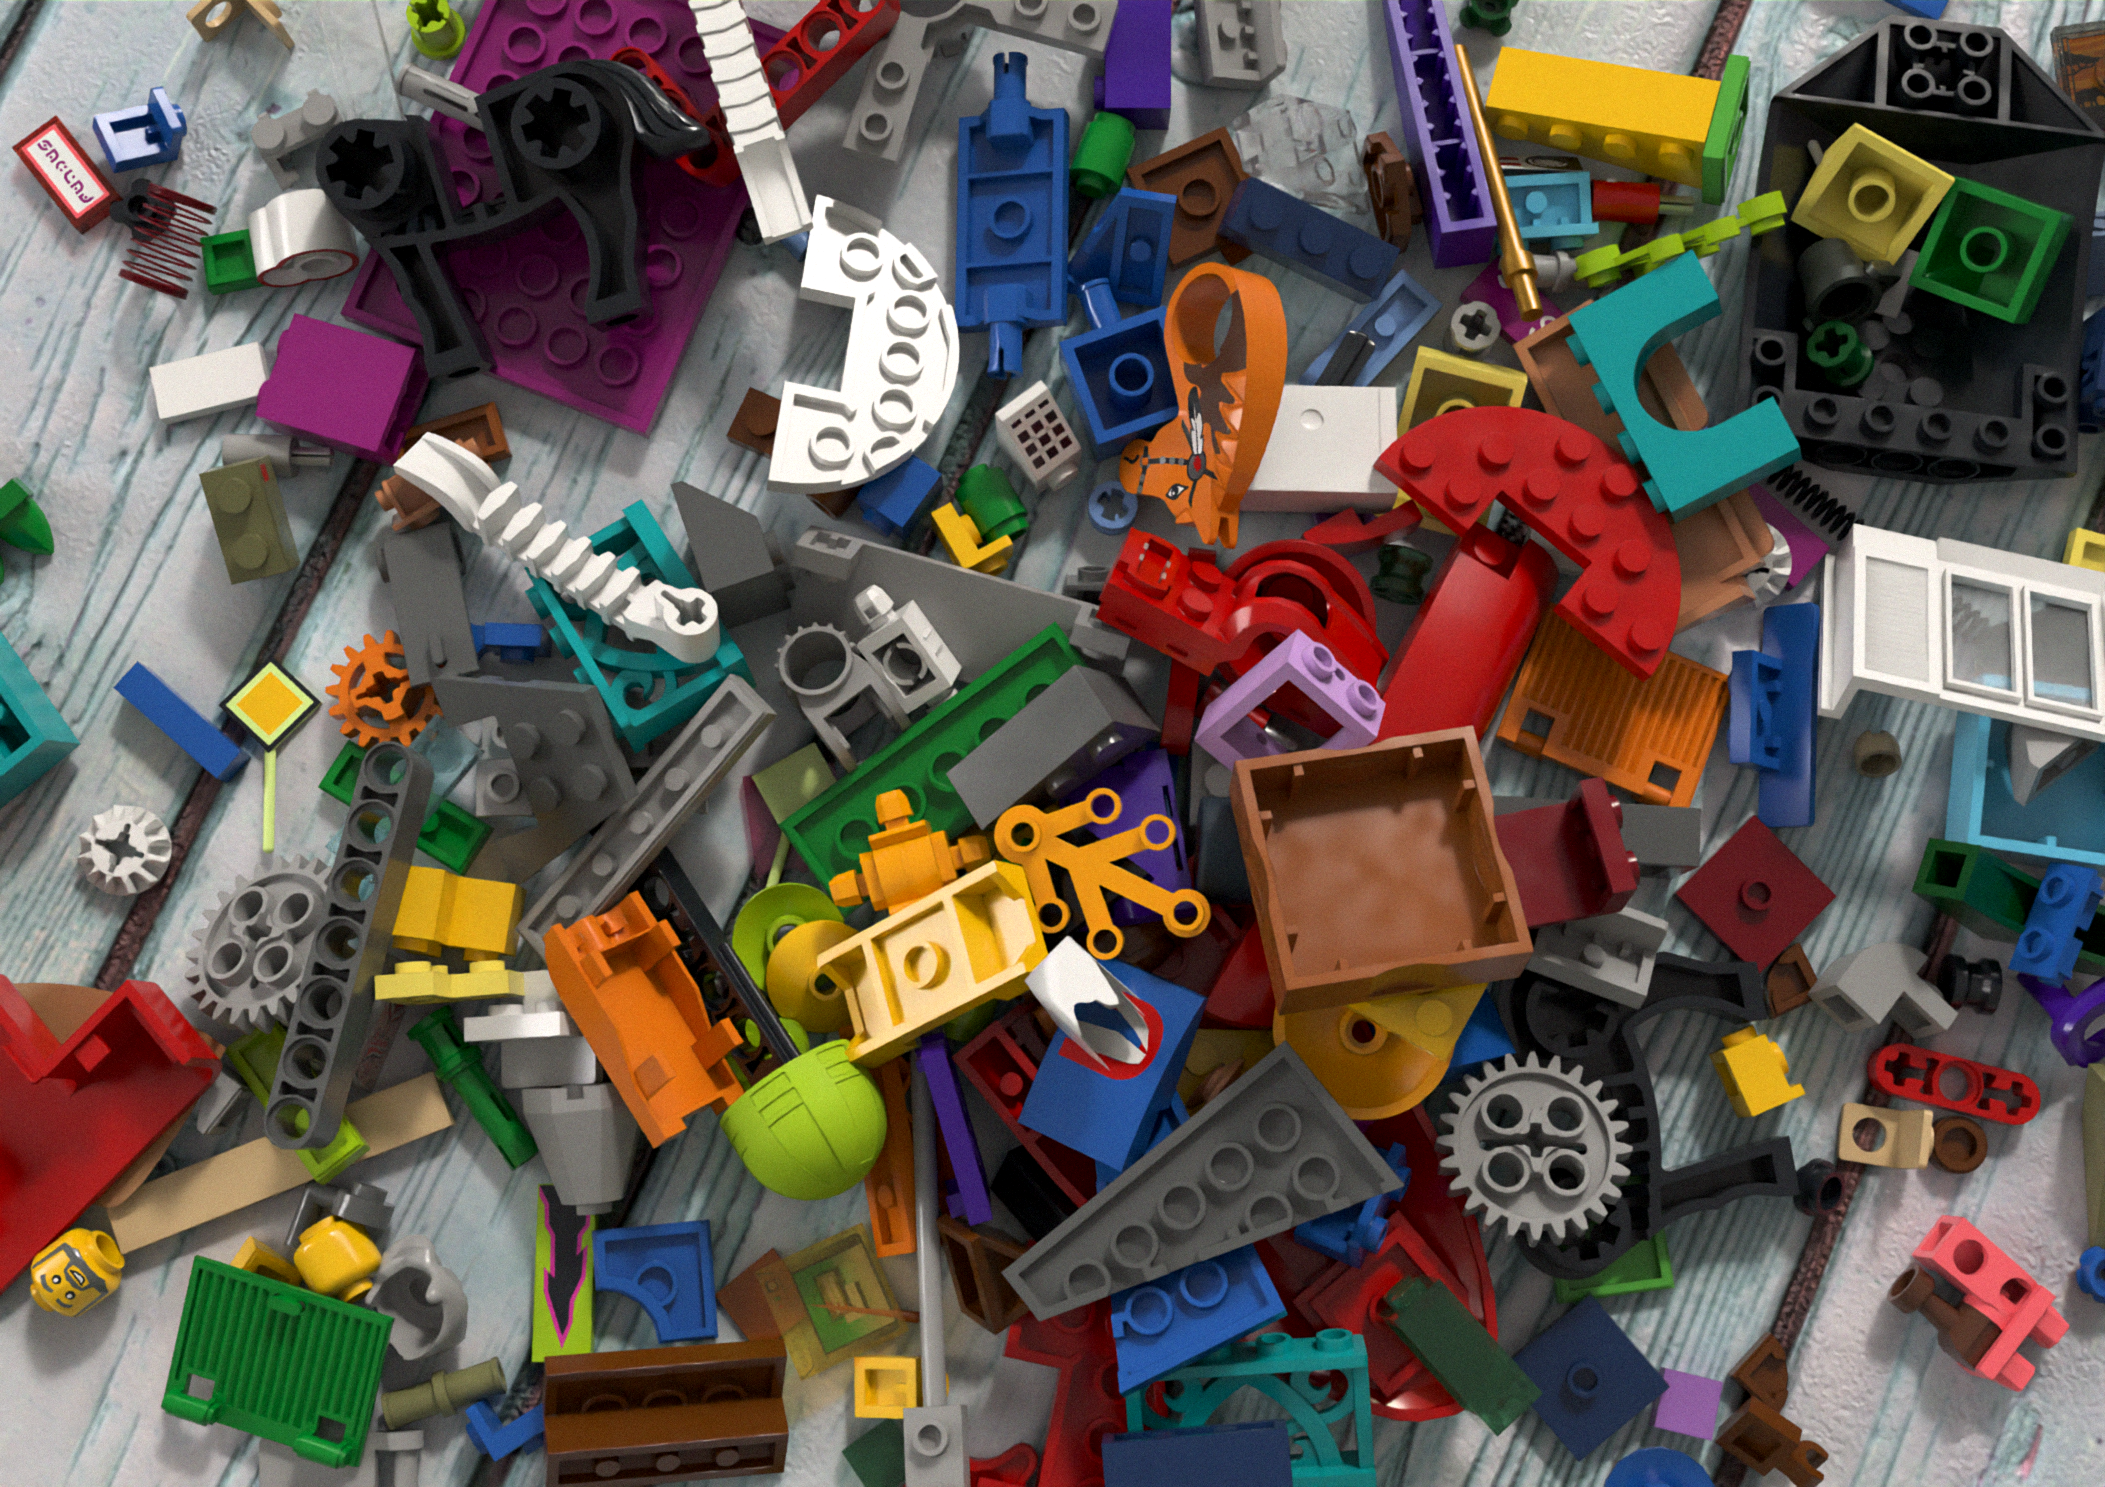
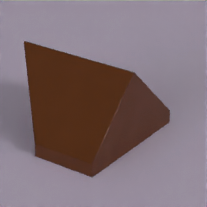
M943 1214L936 1219L961 1312L996 1336L1030 1310L1001 1272L1031 1248L998 1228L980 1223L970 1226L968 1220L959 1217L951 1218L949 1214Z

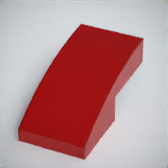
M1413 499L1363 525L1351 506L1302 533L1300 539L1322 544L1342 556L1361 553L1398 541L1416 532L1424 517Z

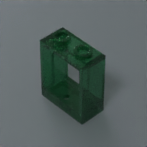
M1408 1274L1400 1279L1383 1296L1382 1299L1388 1306L1378 1315L1477 1425L1498 1437L1543 1394L1440 1279L1424 1274L1413 1279Z

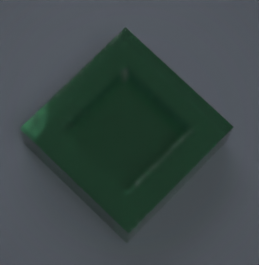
M884 1419L841 1451L865 1487H895L905 1480L904 1432L895 1419Z

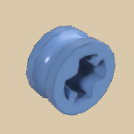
M1116 480L1106 481L1092 491L1088 501V517L1092 526L1100 533L1109 536L1120 535L1128 531L1135 523L1138 510L1137 496L1127 492L1121 482ZM1111 496L1120 497L1123 499L1122 510L1127 514L1122 519L1119 518L1118 514H1115L1114 521L1103 518L1104 507L1099 502L1105 497L1108 502H1111Z

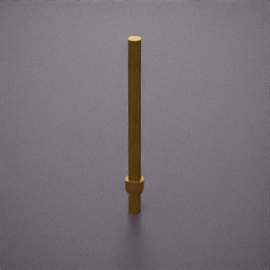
M1462 44L1454 45L1497 222L1496 232L1503 253V258L1500 261L1501 271L1506 286L1513 289L1522 321L1533 322L1540 319L1544 314L1535 284L1538 278L1537 267L1533 254L1525 250L1467 47Z

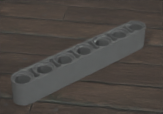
M383 741L374 745L366 753L357 778L264 1115L263 1127L266 1137L273 1145L281 1149L310 1151L323 1149L335 1139L340 1128L375 999L374 976L381 975L434 781V770L431 762L424 755L395 741ZM405 759L407 766L403 779L399 783L391 785L390 772L393 766L398 761ZM388 816L391 823L388 836L383 841L376 843L374 837L375 828L380 820ZM372 874L375 881L374 890L366 900L361 901L358 894L359 885L367 875ZM355 932L359 940L356 953L346 960L343 954V943L351 933ZM338 990L342 997V1007L339 1013L331 1019L327 1012V1002L329 997ZM319 1049H322L326 1057V1066L322 1074L315 1078L311 1071V1060L314 1054ZM304 1108L308 1112L310 1121L307 1132L300 1138L296 1133L294 1125L297 1114Z

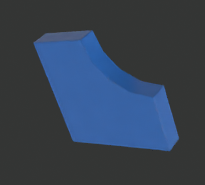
M710 1219L592 1231L595 1290L618 1292L639 1303L653 1322L659 1344L718 1338Z

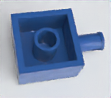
M1108 278L1091 280L1076 289L1077 298L1080 299L1091 331L1059 342V365L1096 462L1122 454L1124 448L1135 439L1153 441L1156 433L1163 426L1172 422L1177 417L1179 411L1164 342V324L1167 312L1165 305L1122 320L1111 292Z

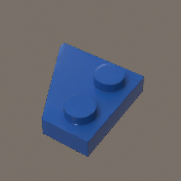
M1122 187L1069 261L1067 293L1076 294V289L1084 283L1098 278H1108L1115 301L1160 307L1177 195Z

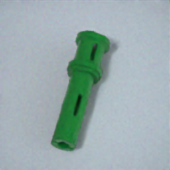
M449 1004L445 1005L419 1021L406 1035L411 1042L418 1041L437 1068L434 1075L438 1081H443L445 1085L449 1083L453 1085L483 1131L499 1150L511 1171H514L540 1152L534 1137L531 1136L516 1115L513 1107L485 1071L486 1069L481 1063L483 1051L478 1044L471 1045L469 1042H464V1034L452 1019L455 1013Z

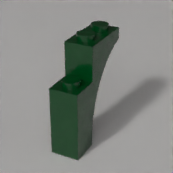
M1929 838L1911 892L1979 937L2017 945L2020 936L2026 930L2025 923L2042 881L2004 862L1981 845ZM2098 904L2088 931L2076 928L2073 937L2082 941L2083 945L2072 971L2104 977L2105 906Z

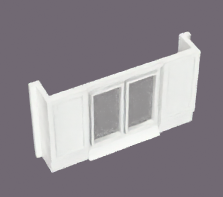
M1853 523L1837 555L1825 554L1821 560L1817 715L1840 720L1857 690L1863 689L2105 742V573L1943 537L1933 541Z

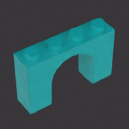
M1693 249L1567 316L1574 334L1565 338L1580 368L1591 363L1600 382L1592 385L1591 389L1604 414L1608 416L1617 412L1626 430L1616 436L1631 465L1642 460L1652 478L1642 483L1657 514L1668 509L1675 524L1802 459L1800 445L1773 396L1714 427L1699 431H1680L1666 427L1654 420L1640 404V378L1644 367L1652 355L1671 340L1722 314L1719 297Z

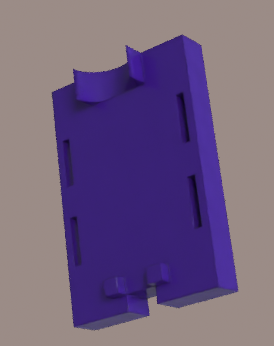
M1167 748L1129 753L1121 758V765L1106 768L1057 801L1058 809L1060 810L1085 801L1087 796L1095 789L1107 788L1114 791L1122 801L1120 817L1108 825L1091 822L1083 826L1100 839H1105L1139 827L1142 821L1150 815L1161 814L1167 817L1164 795H1167L1171 816L1169 819L1174 823L1177 833L1174 843L1162 851L1147 849L1127 856V858L1155 878L1151 883L1171 893L1181 889L1193 890ZM1107 795L1099 796L1093 803V812L1099 818L1109 817L1115 808L1113 799ZM1155 821L1147 828V838L1153 844H1161L1169 836V828L1162 821ZM1174 847L1177 848V854L1181 871H1177L1173 850ZM1126 897L1121 898L1110 907L1112 910L1109 913L1113 925L1117 927L1163 921V915ZM1189 901L1181 902L1175 909L1176 919L1195 916L1196 906ZM1086 924L1079 932L1089 931L1088 925Z
M944 1024L920 1035L922 1045L915 1048V1063L918 1073L925 1071L956 1178L944 1181L948 1192L946 1201L951 1218L967 1214L969 1225L972 1226L993 1220L989 1180L955 1062L951 1058L953 1055Z

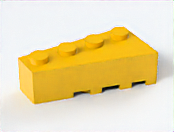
M1502 46L1485 109L1491 131L1506 139L1533 142L1702 189V155L1720 91L1721 81Z

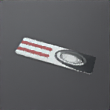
M1498 154L1502 169L1583 171L1577 157Z

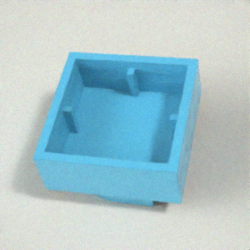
M1983 674L1969 681L1975 684L2012 691L2011 678ZM2034 682L2035 697L2084 707L2092 701V690ZM1957 710L1945 840L1981 845L2006 863L2047 869L2051 861L2096 869L2099 871L2097 876L2105 877V742L2100 743L2098 750L2026 806H2022L2014 800L2004 744L2005 734L2010 722Z

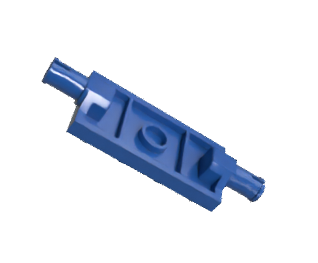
M1004 52L993 56V100H990L988 108L981 115L959 117L955 320L957 329L961 334L989 332V367L987 368V375L997 380H1007V372H1011L1012 379L1023 377V331L1032 328L1067 326L1070 116L1064 107L1040 109L1031 106V103L1026 100L1028 57L1020 52H1009V63L1005 62Z

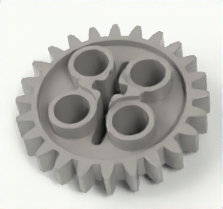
M297 854L291 863L282 856H277L271 871L261 863H258L254 869V879L247 881L244 877L238 875L236 877L237 890L232 895L224 891L218 893V898L222 904L218 911L204 910L202 914L210 921L208 927L195 930L192 933V936L201 942L200 947L186 953V958L196 964V966L185 973V978L195 985L189 991V995L200 1003L198 1006L200 1011L227 1030L233 1031L237 1028L245 1035H251L255 1027L266 1034H270L276 1019L289 1027L333 868L331 866L328 867L316 857L309 862L301 854ZM355 932L351 933L343 943L345 959L351 958L356 953V950L347 944L349 940L357 937Z
M1535 1052L1529 1053L1524 1067H1518L1510 1053L1505 1054L1501 1072H1498L1488 1061L1483 1062L1479 1071L1482 1082L1466 1074L1460 1084L1465 1096L1450 1092L1446 1106L1454 1114H1440L1437 1123L1438 1128L1450 1134L1437 1137L1434 1144L1435 1151L1450 1155V1157L1445 1158L1439 1163L1437 1168L1438 1175L1456 1176V1179L1448 1187L1447 1196L1457 1197L1465 1194L1468 1200L1462 1215L1468 1217L1478 1210L1484 1213L1485 1218L1481 1230L1484 1233L1491 1230L1497 1222L1505 1225L1504 1238L1507 1243L1513 1240L1518 1229L1526 1231L1530 1247H1536L1542 1231L1548 1232L1555 1245H1561L1565 1238L1566 1225L1579 1238L1584 1236L1588 1229L1585 1215L1600 1224L1608 1214L1602 1202L1616 1205L1622 1195L1620 1190L1612 1183H1625L1630 1176L1631 1171L1617 1162L1627 1160L1633 1151V1146L1616 1142L1617 1139L1626 1133L1629 1127L1628 1122L1610 1121L1609 1119L1619 1104L1617 1099L1600 1103L1596 1097L1603 1082L1598 1080L1584 1087L1579 1083L1583 1072V1067L1580 1065L1575 1067L1568 1075L1560 1073V1056L1555 1055L1547 1069L1539 1067ZM1495 1108L1506 1109L1512 1113L1517 1125L1507 1129L1500 1128L1491 1122L1487 1112ZM1552 1111L1567 1113L1575 1121L1576 1129L1572 1131L1558 1130L1549 1121L1548 1113ZM1525 1140H1534L1536 1150L1542 1151L1540 1157L1531 1156L1530 1148L1523 1145ZM1481 1142H1486L1490 1146H1494L1496 1148L1491 1151L1482 1150L1479 1144ZM1581 1146L1586 1150V1154L1581 1155L1576 1151L1569 1150V1148ZM1497 1165L1506 1166L1515 1173L1518 1184L1512 1187L1499 1186L1489 1176L1488 1169ZM1555 1168L1567 1169L1577 1179L1578 1187L1572 1190L1559 1188L1550 1179L1549 1171Z

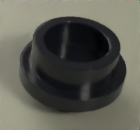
M1822 1158L1812 1159L1797 1170L1796 1175L1800 1195H1793L1795 1208L1808 1216H1816L1818 1214L1827 1216L1832 1214L1841 1204L1845 1194L1846 1183L1843 1174L1836 1171L1835 1166L1831 1162Z

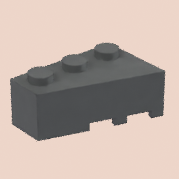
M1074 665L948 771L946 775L981 830L995 831L997 821L1008 809L1018 805H1030L1043 811L1162 731L1125 677ZM1023 823L1018 825L1014 833L1025 829L1029 824Z

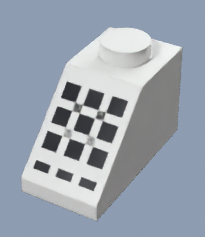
M1042 380L995 413L997 445L1036 495H1039L1048 487L1052 491H1057L1079 473L1077 466L1081 464L1082 448Z

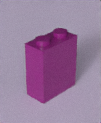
M295 313L289 329H286L279 338L277 359L269 380H266L259 389L257 395L258 408L255 416L276 433L296 435L299 440L322 447H331L335 451L394 468L393 465L398 461L401 448H404L406 444L407 432L413 426L431 378H429L424 356L415 348Z

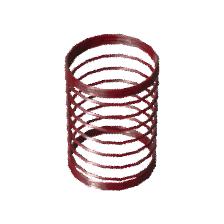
M149 183L147 190L150 192H146L148 196L200 219L142 203V206L195 230L139 214L138 217L190 241L134 226L137 231L182 251L142 239L130 238L134 243L177 262L144 252L126 249L129 254L172 273L124 260L122 262L126 266L162 282L122 268L118 276L170 296L187 300L189 290L133 265L192 282V278L138 254L191 270H197L195 266L143 243L200 259L201 257L198 254L148 232L190 245L205 247L204 244L153 221L195 234L209 236L207 232L161 211L212 225L213 223L210 220L166 200L195 208L211 215H216L215 213L218 209L197 199Z

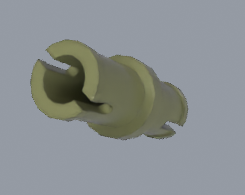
M497 1356L489 1361L449 1374L445 1369L433 1372L430 1380L390 1393H382L381 1405L384 1418L391 1431L398 1429L397 1427L439 1413L446 1418L457 1414L458 1407L498 1394L507 1393V1382L503 1367Z

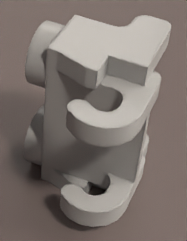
M317 88L307 92L309 98L305 100L302 107L277 119H273L267 111L258 115L259 121L253 126L252 131H249L262 159L272 171L282 191L293 187L292 183L301 179L295 167L285 170L283 166L293 160L290 152L325 136L336 125L346 121L334 98L330 94H320Z

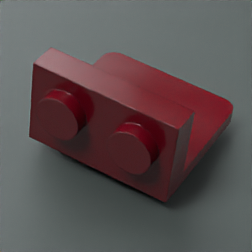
M1603 776L1579 781L1568 802L1494 816L1497 838L1501 850L1512 868L1528 930L1621 912L1637 890V886L1640 883L1639 865L1635 854L1631 850H1625L1620 834L1623 826L1621 806L1615 795L1608 794Z

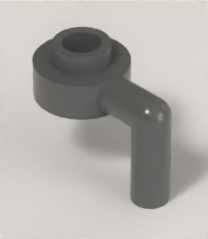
M315 1180L310 1181L304 1188L284 1245L298 1249L301 1245L298 1237L306 1229L317 1223L322 1207L330 1209L331 1213L344 1219L386 1230L395 1206L385 1201L388 1191L370 1184L354 1181L352 1189L346 1190L329 1183L323 1186Z

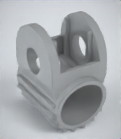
M813 622L812 627L803 629L801 626H798L796 634L792 637L785 636L787 642L783 648L777 649L780 657L779 662L774 664L780 675L778 682L794 708H797L804 720L808 719L818 737L848 774L858 767L856 763L859 759L852 752L851 746L845 738L880 713L895 733L899 731L904 733L913 726L887 686L869 663L862 659L855 643L850 642L845 631L838 632L831 623L826 627L818 626L817 622ZM830 660L846 663L843 672L832 684L815 690L802 688L806 674L815 665ZM860 694L857 702L849 711L839 716L829 717Z

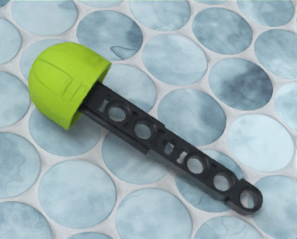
M604 822L590 832L592 837L604 824ZM666 845L627 892L630 894L638 891L657 922L667 919L681 942L675 951L699 987L709 1021L713 1027L721 1020L729 1017L744 1041L731 1052V1055L752 1087L727 1109L720 1119V1127L749 1172L762 1185L779 1195L796 1200L810 1201L827 1199L851 1189L873 1168L885 1141L887 1130L886 1106L876 1081L864 1065L848 1061L849 1058L844 1053L850 1043L847 1039L831 1041L801 1054ZM658 878L662 879L668 889L669 899L666 906L659 901L656 895L655 887ZM718 971L726 977L729 984L727 1000L722 998L716 989L715 977ZM748 1019L752 1020L759 1030L760 1043L758 1047L753 1046L746 1035L745 1027ZM772 1055L771 1058L765 1060L766 1056Z

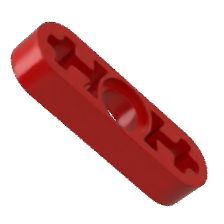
M1905 1043L1889 1044L1877 1048L1871 1054L1867 1063L1868 1079L1872 1086L1882 1094L1999 1125H2021L2027 1123L2036 1116L2041 1104V1096L2037 1085L2024 1074ZM1900 1055L1901 1066L1916 1071L1926 1070L1923 1081L1915 1078L1898 1079L1893 1084V1074L1885 1071L1886 1061H1895ZM1926 1060L1930 1062V1066L1928 1068ZM1950 1067L1961 1071L1967 1080V1091L1958 1101L1947 1099L1939 1088L1941 1074ZM2011 1085H2013L2012 1093L2016 1097L2021 1098L2020 1108H2010L2008 1113H2006L2007 1105L2003 1101L1981 1097L1984 1088L1993 1091L2009 1090ZM1922 1086H1923L1924 1094H1923V1093H1920V1089H1921Z

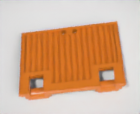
M1550 602L1539 624L1495 737L1504 742L1506 747L1537 760H1550L1590 778L1603 776L1605 784L1626 792V794L1630 795L1631 799L1645 805L1689 808L1731 697L1728 690L1729 675L1667 650L1653 675L1643 683L1552 611L1557 604ZM1527 711L1553 721L1545 738L1521 729ZM1654 763L1679 773L1674 788L1671 791L1648 781Z

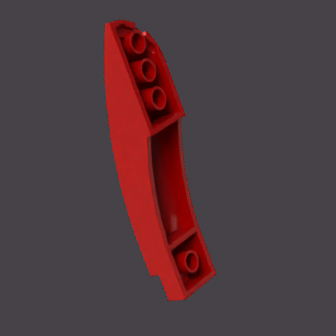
M1477 521L1463 538L1459 535L1455 538L1410 627L1376 687L1381 694L1380 699L1386 705L1377 738L1367 746L1392 737L1472 725L1474 726L1478 745L1480 744L1559 585L1560 575L1558 567L1542 546L1530 538L1520 548ZM1253 906L1207 995L1209 999L1203 1014L1219 1022L1236 1027L1270 1029L1273 1027L1276 1002L1256 912Z

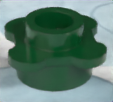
M1468 0L1467 7L1460 11L1459 21L1467 29L1479 27L1489 30L1495 37L1505 36L1512 27L1509 19L1511 10L1517 6L1519 0ZM1491 4L1494 10L1491 12L1486 11L1484 6Z

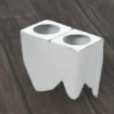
M1066 936L1024 980L1055 1024L1108 1070L1107 1065L1095 1052L1129 1064H1139L1146 1054L1117 1031L1077 1020L1074 1014V1005L1076 1003H1091L1095 1000L1109 1010L1117 1008L1135 1030L1147 1051L1149 1029L1143 1017L1137 1011L1142 1015L1144 1014L1122 992H1129L1135 998H1140L1107 971L1070 936Z

